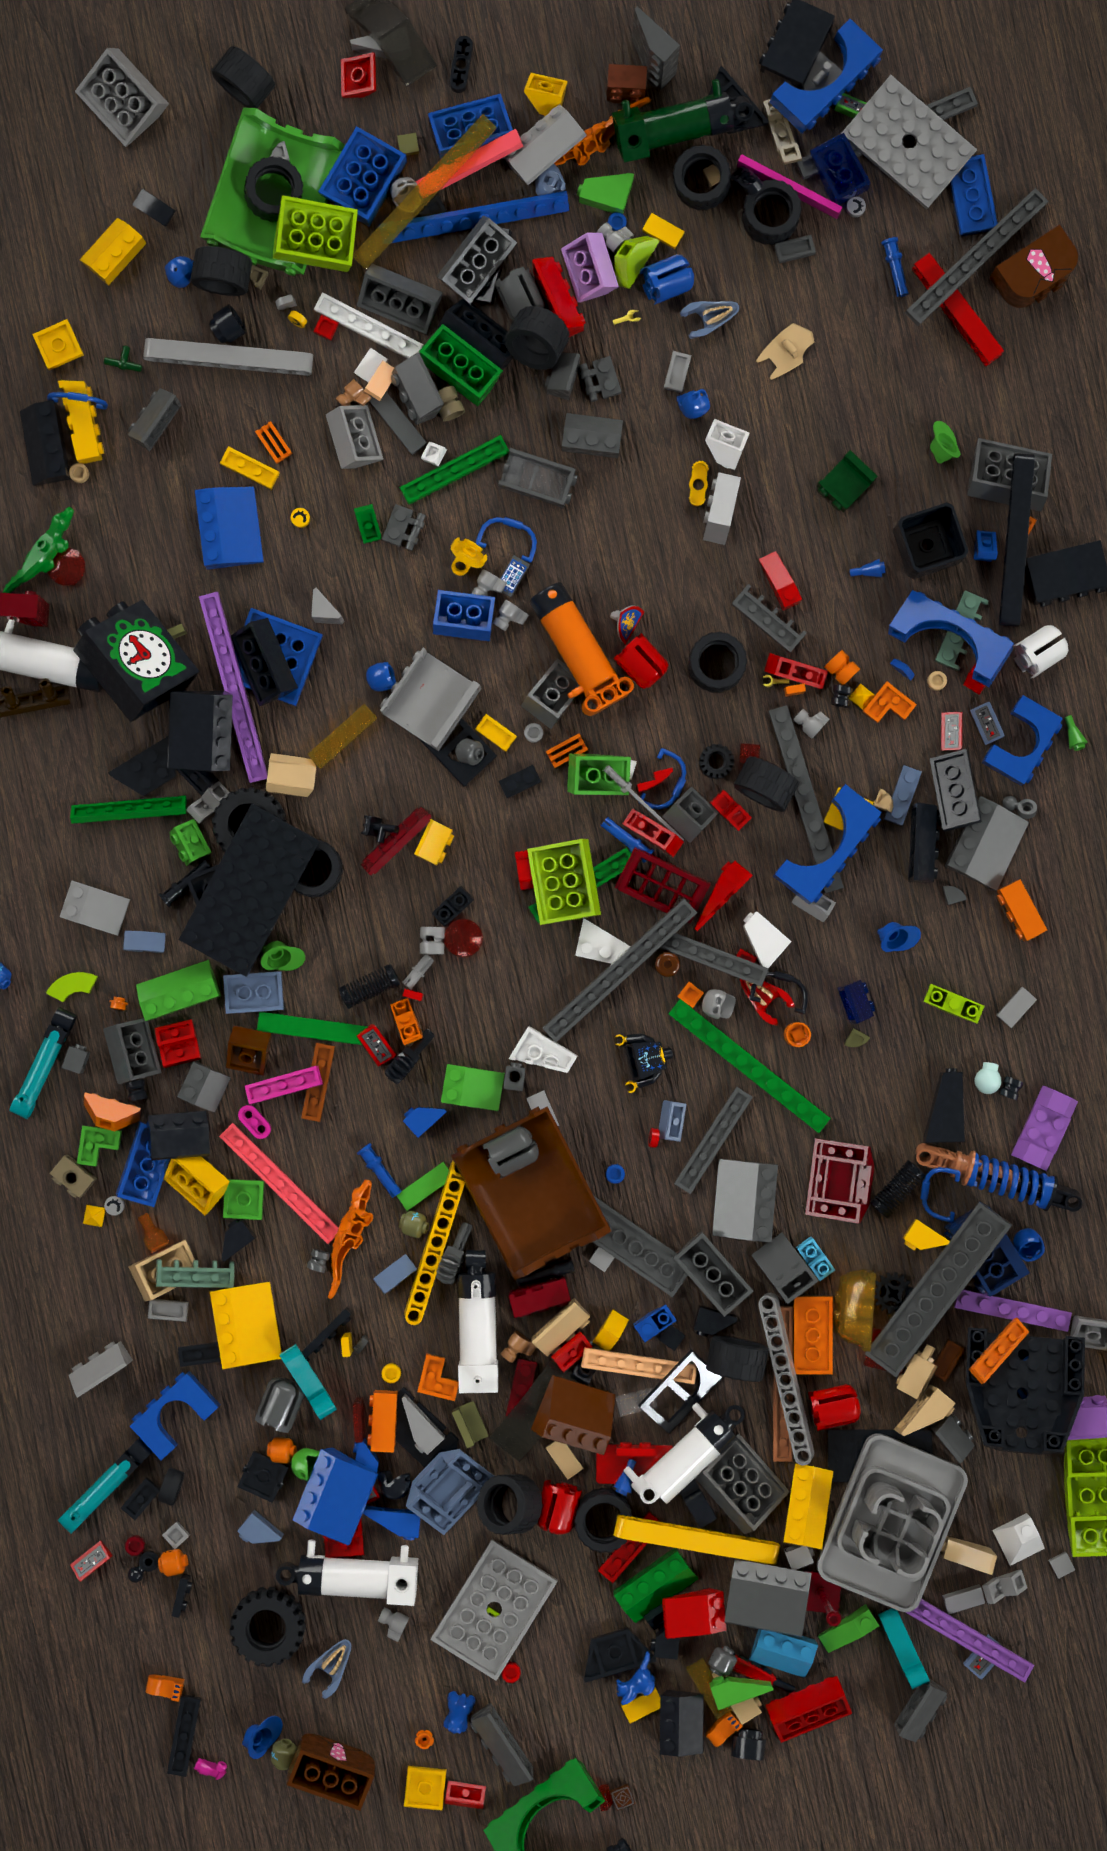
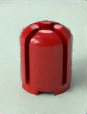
M642 633L635 637L619 655L617 654L614 657L615 662L643 689L655 684L667 672L669 666L667 660Z
M844 1384L808 1392L809 1400L812 1402L811 1412L814 1424L817 1426V1431L855 1423L859 1420L861 1414L860 1404L857 1399L856 1390L851 1385Z
M545 1480L541 1493L543 1507L537 1525L544 1531L549 1529V1532L553 1534L569 1533L574 1525L582 1490L576 1491L577 1486L565 1482L550 1484L551 1480Z

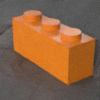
M1021 879L997 890L999 894L997 899L1002 906L1006 907L1008 911L1006 916L1011 923L1015 924L1017 928L1015 933L1020 940L1028 941L1047 931Z
M375 1390L374 1395H370L369 1407H373V1414H369L368 1426H372V1434H368L367 1446H371L372 1452L394 1453L398 1391Z

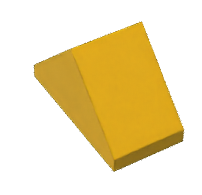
M612 1309L592 1342L605 1351H610L622 1335L629 1319Z

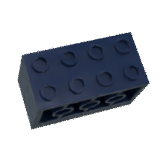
M972 1210L944 1226L946 1230L944 1235L947 1240L950 1241ZM1005 1234L972 1278L976 1280L974 1285L977 1290L983 1295L986 1294L991 1297L1030 1272L1009 1237ZM995 1265V1270L991 1271V1267Z

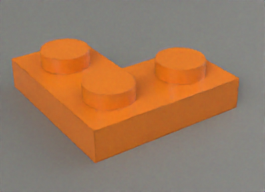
M886 681L862 712L876 723L882 719L889 709L905 720L917 704Z
M427 1353L417 1392L455 1401L459 1381L441 1377L445 1358Z

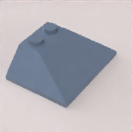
M461 1449L440 1452L412 1481L406 1507L445 1535L477 1501L481 1487L494 1475Z

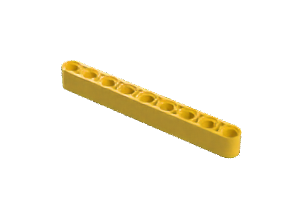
M454 1161L451 1162L404 1311L405 1319L411 1325L419 1324L423 1318L438 1265L441 1261L465 1185L461 1174L455 1171ZM452 1181L459 1182L457 1190L452 1191L449 1189V1184ZM452 1200L453 1206L450 1209H445L443 1207L444 1201ZM440 1218L447 1219V1225L445 1227H439L437 1225V1222ZM436 1236L442 1239L441 1244L438 1246H434L431 1243L432 1239ZM434 1255L436 1261L433 1264L426 1263L427 1256ZM422 1274H429L430 1279L428 1282L423 1283L420 1281ZM417 1292L424 1293V1298L421 1301L414 1299V1295ZM413 1310L419 1313L416 1319L408 1317V1314Z
M617 1515L613 1534L615 1537L772 1565L777 1564L781 1546L779 1543L625 1515Z

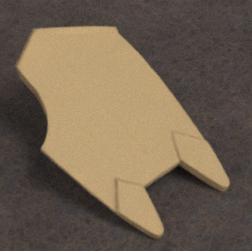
M794 323L791 324L771 341L756 362L759 363L770 358L777 367L770 379L782 376L803 363L804 352L814 343L813 332Z

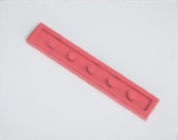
M514 129L415 181L420 189V197L424 199L524 147L518 131Z

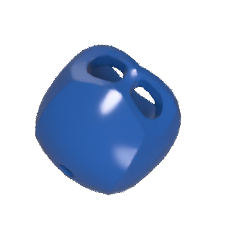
M180 256L173 258L166 264L165 273L168 281L177 288L188 286L191 282L193 260Z
M704 389L693 390L677 396V403L681 412L689 419L699 418L710 409V401Z
M388 662L376 663L367 669V683L374 691L390 690L396 683L394 670Z
M1022 1229L1013 1238L1014 1247L1022 1260L1027 1262L1034 1261L1044 1254L1043 1240L1034 1229Z

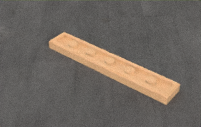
M584 1347L581 1367L663 1379L679 1361ZM688 1363L673 1380L675 1382L695 1384L696 1365Z

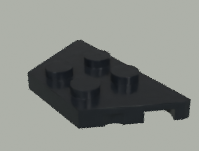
M721 66L715 78L720 82L721 93L726 92L730 102L738 96H745L749 99L754 109V113L749 120L741 121L734 119V130L727 133L732 134L767 125L769 120ZM711 86V90H710V92H709L708 95H712V94H713V87H712V86ZM746 105L741 106L739 111H744Z
M168 736L108 772V774L142 796L148 795L176 778V769L167 768Z
M628 1627L591 1638L584 1681L586 1683L640 1667L646 1652L650 1653L649 1663L656 1662V1657Z

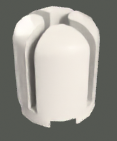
M1052 625L1044 626L1013 646L1017 655L1014 660L1022 672L1027 671L1033 675L1031 678H1035L1066 657L1069 650L1065 638L1037 656L1034 653L1060 636L1062 633L1059 629Z

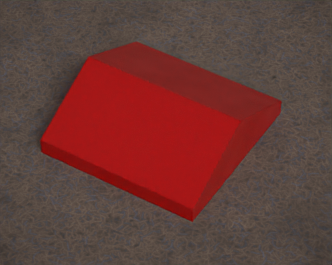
M374 52L341 59V97L361 98L376 91Z

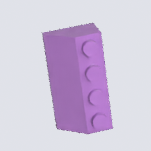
M1106 1396L1083 1397L1068 1440L1107 1438Z

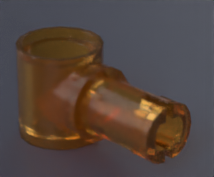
M148 1213L138 1217L145 1231L144 1242L151 1253L169 1244L164 1231L155 1227Z

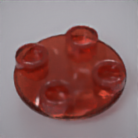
M68 548L63 553H57L53 558L54 568L48 571L49 576L54 582L60 585L72 586L84 575L85 560L78 551Z
M469 919L456 920L446 929V947L456 956H471L482 945V931L475 922Z

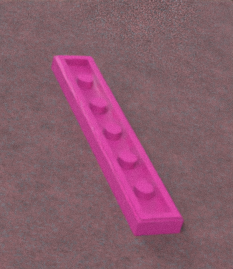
M744 155L740 156L737 163L738 168L746 167L763 181L777 179L778 181H784L788 185L790 184L798 193L801 201L838 219L842 206Z

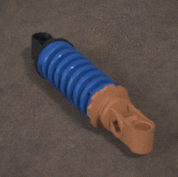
M927 1143L919 1144L916 1147V1159L920 1165L933 1169L943 1167L959 1170L961 1172V1185L977 1187V1183H979V1190H983L986 1185L988 1186L989 1193H993L995 1189H998V1195L1003 1196L1005 1192H1008L1009 1199H1013L1015 1193L1018 1192L1017 1199L1019 1202H1023L1025 1196L1028 1195V1205H1033L1035 1199L1038 1198L1036 1206L1044 1211H1048L1051 1205L1071 1212H1076L1082 1207L1080 1193L1076 1189L1057 1184L1058 1178L1055 1175L1047 1176L1045 1173L1038 1175V1172L1035 1170L1028 1172L1026 1167L1019 1169L1016 1164L1009 1166L1006 1161L999 1163L996 1158L989 1160L986 1155L979 1157L976 1151H971L969 1155H965L961 1151L955 1153ZM922 1152H928L929 1156L921 1157L920 1154ZM949 1173L950 1177L955 1178V1174ZM1072 1197L1077 1198V1201L1074 1203L1068 1202Z

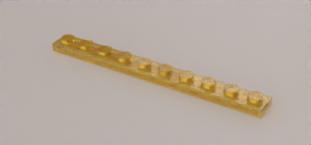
M482 114L353 254V258L367 270L492 135L497 127Z

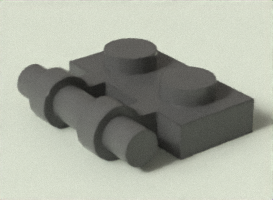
M610 356L592 361L594 369L591 370L588 369L587 363L580 365L581 379H584L586 385L585 392L591 402L598 400L596 393L601 392L603 399L621 394V388ZM596 376L599 385L594 386L591 377Z
M395 504L382 541L398 547L401 546L402 541H406L405 549L412 551L414 545H417L419 540L417 537L420 529L424 527L425 523L423 521L426 515L418 513L417 518L413 519V510ZM408 525H412V526H413V529H412V532H411L410 535L405 534L406 531H407Z

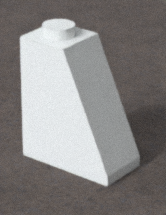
M757 911L754 914L750 912L743 920L745 922L743 925L744 931L760 965L769 968L791 941Z

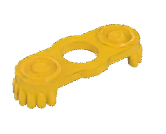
M696 461L693 464L692 477L689 482V502L696 507L701 506L706 501L705 491L708 487L707 471L709 468L704 461ZM697 479L702 480L704 483V487L701 490H696L693 487V482Z

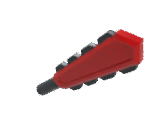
M734 1652L733 1655L736 1656L737 1662L732 1670L733 1674L738 1676L742 1674L747 1679L771 1681L772 1686L774 1685L789 1693L794 1692L795 1686L776 1678L770 1669L766 1667L761 1668L758 1663L750 1662L747 1657L743 1655L738 1656Z

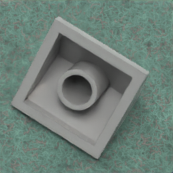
M317 588L313 589L311 617L314 622L343 624L345 621L340 613Z
M1073 1315L1070 1336L1084 1337L1085 1348L1107 1351V1320Z

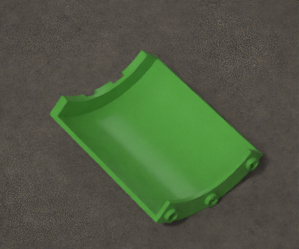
M243 107L200 237L206 240V244L209 246L228 248L247 255L252 260V265L257 263L284 271L291 276H295V274L304 275L307 265L272 258L277 221L269 222L268 220H262L249 209L244 193L246 176L254 163L262 158L271 157V153L276 145L285 141L290 158L289 162L297 168L302 177L303 193L301 199L327 204L328 199L319 194L318 191L345 144L335 137L314 133L312 137L303 135V130L286 125L284 128L275 123L276 119L257 108ZM274 173L261 176L255 186L257 196L264 203L273 206L280 205L282 195L290 197L292 192L289 182L283 176Z

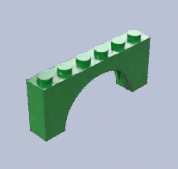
M577 1758L569 1760L562 1769L552 1773L548 1780L538 1784L534 1791L520 1798L513 1807L506 1809L502 1816L492 1820L483 1831L495 1851H525L524 1839L531 1820L542 1808L552 1802L574 1800L589 1813L604 1803V1797L584 1764Z

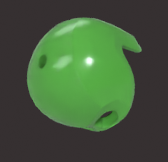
M303 1448L294 1454L291 1461V1469L296 1477L308 1482L320 1451Z

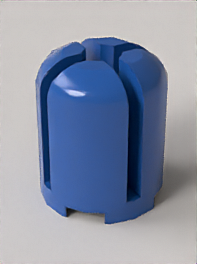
M676 254L640 269V274H644L645 284L642 285L644 292L649 300L653 299L655 301L654 305L683 294L693 287L694 273L692 268H687L690 263L684 256Z

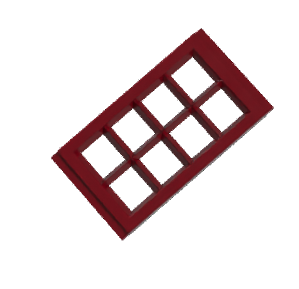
M422 807L416 808L399 825V832L390 833L385 838L384 843H380L362 860L361 866L370 876L373 873L376 874L431 821L430 818L432 816Z
M634 847L614 888L668 913L673 908L678 896L689 900V904L697 911L711 883ZM641 858L652 863L647 875L635 871ZM656 865L668 870L662 883L650 878ZM671 873L682 877L677 890L666 885ZM633 874L644 878L639 891L628 887ZM686 880L698 885L692 897L681 893ZM648 881L660 886L654 898L643 894ZM663 889L675 893L669 906L657 901ZM694 916L687 923L691 924Z

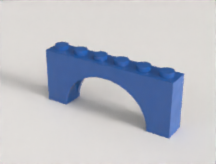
M851 19L837 31L834 38L841 49L844 64L842 73L833 83L822 89L806 91L797 89L785 81L771 96L770 103L801 133L806 129L811 130L817 123L816 120L819 117L823 118L829 112V107L832 104L836 105L842 99V94L845 91L850 92L855 86V82L858 79L862 80L869 72L868 69L871 66L874 68L881 61L880 55L883 49Z
M914 590L911 591L892 620L888 631L889 635L904 643L913 634L925 629H944L959 635L970 645L976 658V667L973 671L972 679L987 687H990L1011 654L1014 645L1009 638L1001 637L994 633L992 629L984 628L977 624L975 620L967 619L961 616L958 611L950 610L944 607L941 602L933 601L922 592Z
M846 784L831 801L839 810L843 820V836L836 852L827 861L814 866H801L785 860L773 875L775 879L808 904L812 902L817 903L823 895L821 890L824 887L828 888L834 881L832 876L835 872L840 873L846 865L844 863L845 859L848 856L851 858L858 850L856 845L859 841L863 843L869 836L867 831L870 827L875 828L881 820L879 816L882 812Z

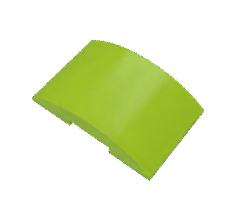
M1107 1438L1068 1440L1064 1451V1484L1072 1557L1107 1556Z

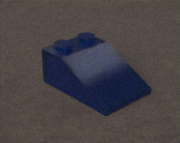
M844 133L810 150L825 191L832 202L841 205L852 197L868 191L871 182Z
M857 980L837 987L850 1024H858L874 1016L875 1008L872 1000L868 1001L866 994L869 991L865 982L862 983L861 980Z

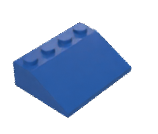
M501 94L428 113L443 167L513 130Z
M356 126L318 193L337 206L358 209L357 220L370 227L390 193L391 183L398 179L407 164L406 154Z
M217 487L195 490L203 561L206 569L263 563L254 487Z
M333 1447L321 1449L293 1521L308 1530L350 1545L378 1473Z

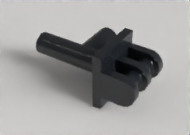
M364 815L365 823L362 825L364 826V831H361V834L377 837L378 843H384L386 832H399V826L381 824L382 818Z

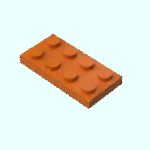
M798 1296L793 1300V1363L796 1374L833 1375L832 1296Z

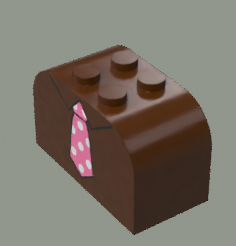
M1059 224L996 266L990 279L1009 305L1016 308H1024L1034 302L1040 303L1047 298V294L1051 291L1055 293L1063 287V284L1077 265L1078 252Z
M304 1734L288 1770L287 1785L360 1811L375 1776V1762L369 1754L355 1747L321 1735Z

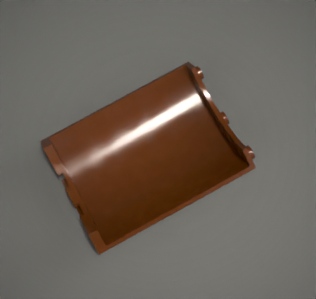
M538 1106L528 1111L530 1115L508 1126L502 1124L494 1128V1133L469 1146L467 1144L461 1145L456 1148L457 1152L451 1155L514 1280L530 1274L544 1266L546 1262L554 1258L557 1259L578 1246L582 1247L611 1232L548 1106L542 1109ZM517 1127H524L533 1135L531 1139H535L538 1145V1159L500 1179L501 1174H495L488 1162V1149H483V1145Z

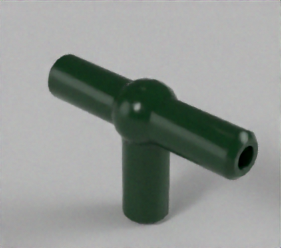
M126 345L122 348L120 360L105 357L103 361L104 365L118 367L121 370L142 371L141 364L127 362L130 347Z

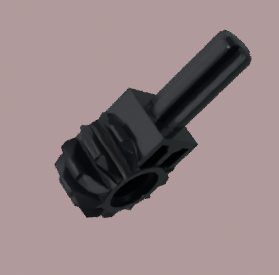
M426 1029L422 1033L423 1038L415 1041L410 1048L406 1046L387 1067L385 1075L390 1081L398 1084L412 1070L420 1059L418 1055L434 1038V1034L430 1030Z

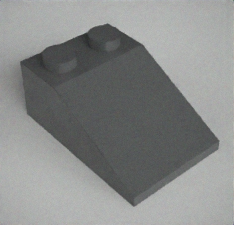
M557 658L529 692L521 705L522 708L550 729L553 728L576 698L570 699L567 695L571 690L579 686L567 665Z

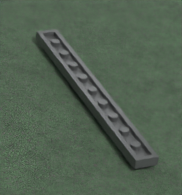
M968 87L926 106L941 119L946 120L977 107L978 102L971 87ZM845 139L803 157L802 161L796 162V165L803 180L863 154Z
M1035 188L912 304L905 314L919 326L1049 201Z
M786 705L769 710L768 712L786 770L799 782L794 796L815 864L818 865L827 861L833 855V851L789 709ZM837 871L832 876L834 878L832 884L828 888H823L824 893L844 888L840 874Z
M683 898L542 1027L543 1030L557 1042L696 915L697 911Z

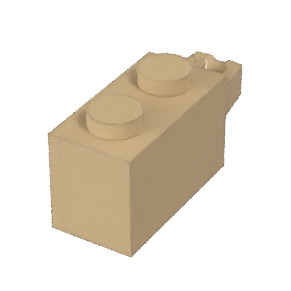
M927 1344L923 1352L918 1351L917 1354H914L905 1365L907 1367L905 1373H901L896 1381V1384H898L897 1389L920 1401L937 1369V1366L933 1364L934 1359L931 1358L935 1350L934 1347Z

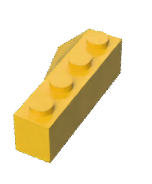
M58 381L59 388H62L65 393L74 392L88 394V396L93 397L91 387H88L84 381ZM63 397V405H65L66 411L70 414L67 415V422L70 430H73L71 438L76 460L82 464L103 460L104 448L102 442L98 440V435H101L98 424H95L94 417L97 416L95 406L91 405V401L83 402Z

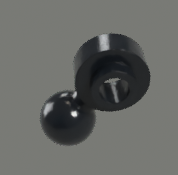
M153 1551L144 1552L140 1556L139 1566L132 1567L128 1571V1579L131 1582L137 1583L143 1578L144 1571L150 1572L155 1570L158 1566V1555ZM150 1558L152 1560V1564L147 1565L145 1563V1560Z

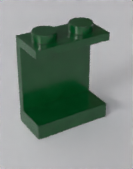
M849 450L830 473L818 482L816 487L820 495L824 498L828 497L832 501L831 504L836 510H841L844 513L878 476Z

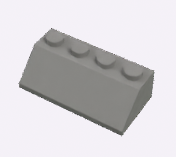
M559 104L542 120L536 122L535 126L521 135L520 138L524 147L503 158L511 170L529 185L587 135L570 113Z

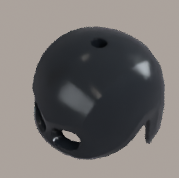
M391 1471L379 1472V1486L385 1497L396 1500L405 1497L409 1493L411 1488L410 1473L400 1475L393 1480Z

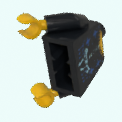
M641 1033L630 1034L627 1037L620 1034L615 1036L623 1038V1042L616 1044L617 1046H623L625 1043H628L625 1045L633 1081L629 1080L625 1085L632 1084L634 1086V1089L628 1091L629 1093H633L637 1087L643 1088L655 1083L662 1075V1070L667 1067L665 1060L673 1058V1052L670 1047L663 1049L661 1042H655L650 1036Z

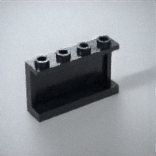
M792 0L791 3L788 2L783 12L785 16L783 20L779 19L775 28L777 33L775 37L771 36L767 44L769 49L767 53L762 54L759 64H761V72L764 73L765 70L794 82L795 88L802 90L834 24L835 15L802 0Z
M1101 540L1026 558L1025 569L1027 568L1034 593V605L1040 604V607L1051 605V601L1058 600L1061 603L1070 600L1071 596L1077 595V598L1088 596V592L1095 591L1097 594L1107 591V563Z

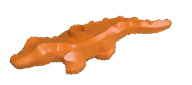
M645 97L630 104V108H640L649 103L651 99ZM610 116L609 120L597 123L585 130L584 132L587 136L554 164L556 166L561 165L567 160L575 158L577 164L581 166L589 161L592 153L596 151L605 152L610 146L609 139L615 134L613 117Z
M367 1179L363 1181L360 1187L353 1190L349 1211L342 1218L337 1234H335V1240L332 1245L333 1250L330 1255L332 1258L333 1281L328 1295L329 1299L335 1296L340 1285L342 1263L351 1248L357 1249L363 1242L361 1236L363 1228L369 1226L373 1221V1214L365 1211L372 1187V1182Z

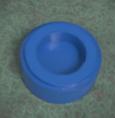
M615 212L609 216L608 223L612 226L613 231H618L626 227L627 220L623 214Z
M612 1164L606 1170V1178L613 1184L620 1183L625 1177L624 1169L618 1164Z

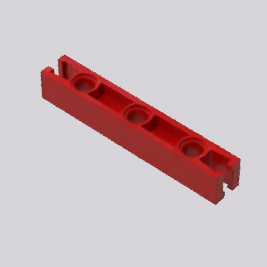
M930 252L912 267V271L927 290L945 274ZM957 289L940 307L985 367H987L999 358L1004 350Z

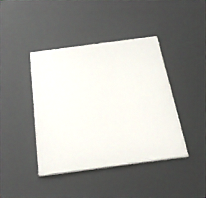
M370 348L354 373L369 383L382 360L386 362L388 359Z

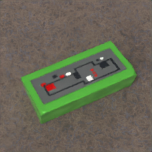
M843 93L842 99L836 104L835 111L854 119L866 102Z

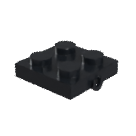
M254 1450L248 1464H245L242 1470L244 1473L237 1487L273 1503L278 1490L282 1488L283 1479L289 1466L284 1463L272 1462L270 1457Z

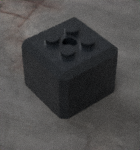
M948 502L901 517L893 529L907 576L912 579L959 565L969 551L954 506ZM925 540L930 541L932 549L925 550L922 547V542Z

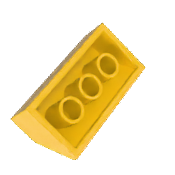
M795 1463L783 1543L822 1550L833 1471Z

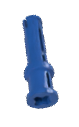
M892 237L883 240L881 243L885 247V260L890 265L896 294L899 298L908 295L909 292L901 265L902 253H899L898 237Z
M609 817L602 823L601 827L626 845L630 853H632L634 847L650 854L655 851L645 846L640 838L635 839ZM641 858V859H642V863H645V862L647 861V860Z
M369 1143L360 1149L357 1154L361 1155L367 1164L366 1167L372 1169L391 1198H393L402 1190L381 1163V1157L377 1156L371 1148L372 1144Z

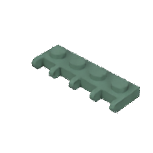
M965 590L956 611L967 619L971 618L981 621L982 616L976 614L980 603L988 605L989 601ZM947 630L935 662L960 671L961 667L955 665L959 653L962 655L967 654L966 650L961 649L964 639Z
M157 1259L156 1287L233 1288L234 1261H229V1268H217V1261H212V1268H198V1260H193V1268L179 1267V1260H174V1267H162V1260Z

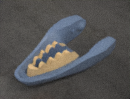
M699 301L685 306L680 312L681 317L697 313L704 323V329L691 331L689 338L694 339L711 333L735 316L739 311V305L732 301Z
M346 1639L339 1641L306 1669L302 1683H309L310 1676L313 1675L315 1669L319 1668L332 1678L331 1684L322 1692V1698L330 1697L337 1690L351 1652L350 1641Z

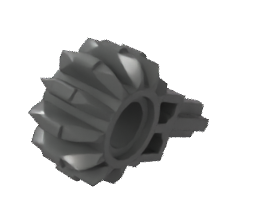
M463 1222L461 1224L453 1246H447L438 1265L436 1278L444 1284H454L457 1280V1273L461 1271L466 1257L463 1249L472 1230V1225Z

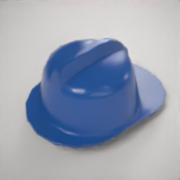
M897 922L888 923L877 931L881 941V948L885 952L908 950L914 947L921 938L919 928L916 926H902Z
M271 1716L260 1725L254 1724L247 1729L242 1745L248 1749L251 1758L259 1759L277 1740L282 1731L283 1723L281 1718Z

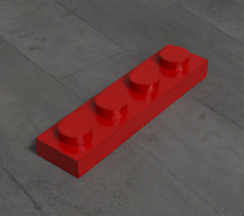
M650 1511L642 1518L661 1522ZM627 1540L621 1548L614 1550L598 1568V1571L613 1584L647 1543Z

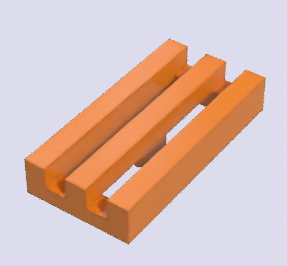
M271 421L255 431L276 464L292 454ZM271 428L286 450L285 454H283L268 429ZM265 432V434L267 435V437L279 453V458L276 457L270 446L267 444V442L261 435L262 433Z
M577 734L547 750L546 754L554 768H557L568 762L569 756L557 763L555 759L579 746H582L583 749L574 754H583L588 751V748L581 735ZM578 739V743L552 756L551 753Z

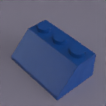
M438 590L433 634L490 641L495 597Z

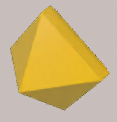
M860 683L849 699L864 710L875 695Z
M86 1205L83 1224L102 1227L105 1208Z

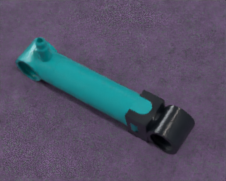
M58 1007L51 1024H49L44 1034V1041L24 1083L10 1106V1112L25 1119L31 1116L36 1100L60 1049L66 1043L70 1031L75 1024L76 1014Z
M139 1437L57 1521L72 1534L153 1451Z

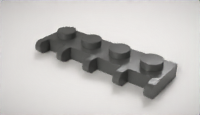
M748 584L731 605L787 652L791 653L807 632L804 630L800 635L790 628L794 621L791 619L787 624L775 615L779 608L776 607L771 612L761 603L765 598L763 595L757 600L748 592L751 589V585Z

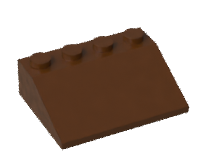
M552 1375L531 1430L543 1438L604 1455L611 1438L615 1394Z

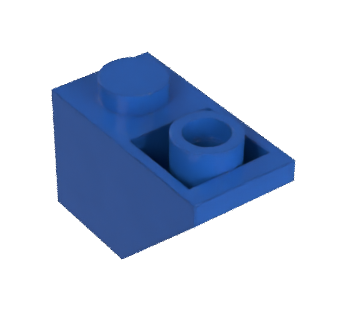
M665 1304L649 1312L633 1323L643 1341L646 1342L677 1320Z
M360 1436L359 1441L354 1443L353 1453H356L355 1461L377 1473L380 1459L375 1452L371 1451V1446H367L366 1439Z

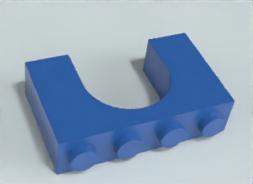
M1024 695L1018 699L1010 714L1027 723L1034 730L1036 744L1033 751L1027 756L1018 757L996 745H992L982 761V764L1020 786L1024 785L1025 782L1028 784L1034 775L1031 772L1035 766L1038 767L1042 762L1043 757L1041 755L1044 750L1048 751L1053 741L1051 738L1054 733L1058 734L1062 728L1061 721L1063 719Z
M190 1371L186 1374L182 1372L174 1379L177 1382L172 1387L168 1385L160 1392L162 1397L158 1400L154 1398L146 1405L148 1409L143 1414L139 1412L131 1419L133 1421L130 1425L132 1430L160 1460L166 1457L178 1445L163 1428L160 1421V1413L166 1403L174 1400L183 1401L190 1405L203 1420L207 1419L221 1405Z

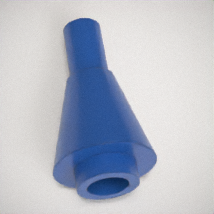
M880 559L863 565L860 568L850 569L851 577L858 575L882 577V574L886 573L884 562H880Z
M629 1459L627 1466L634 1470L636 1461ZM622 1472L613 1486L617 1488L615 1492L625 1496L627 1492L631 1493L632 1487L630 1485L632 1481Z

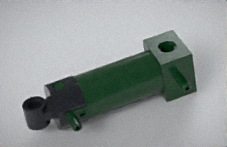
M718 79L712 80V95L642 113L638 107L630 108L629 101L624 100L622 101L623 110L612 112L617 147L624 163L650 157V149L731 132L734 130V119L747 121L752 117L754 113L753 106L745 96H738L730 102L728 94L726 92L721 93ZM746 105L744 111H739L741 106Z

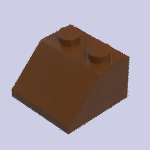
M233 1026L228 1041L226 1068L264 1076L270 1049L271 1033Z

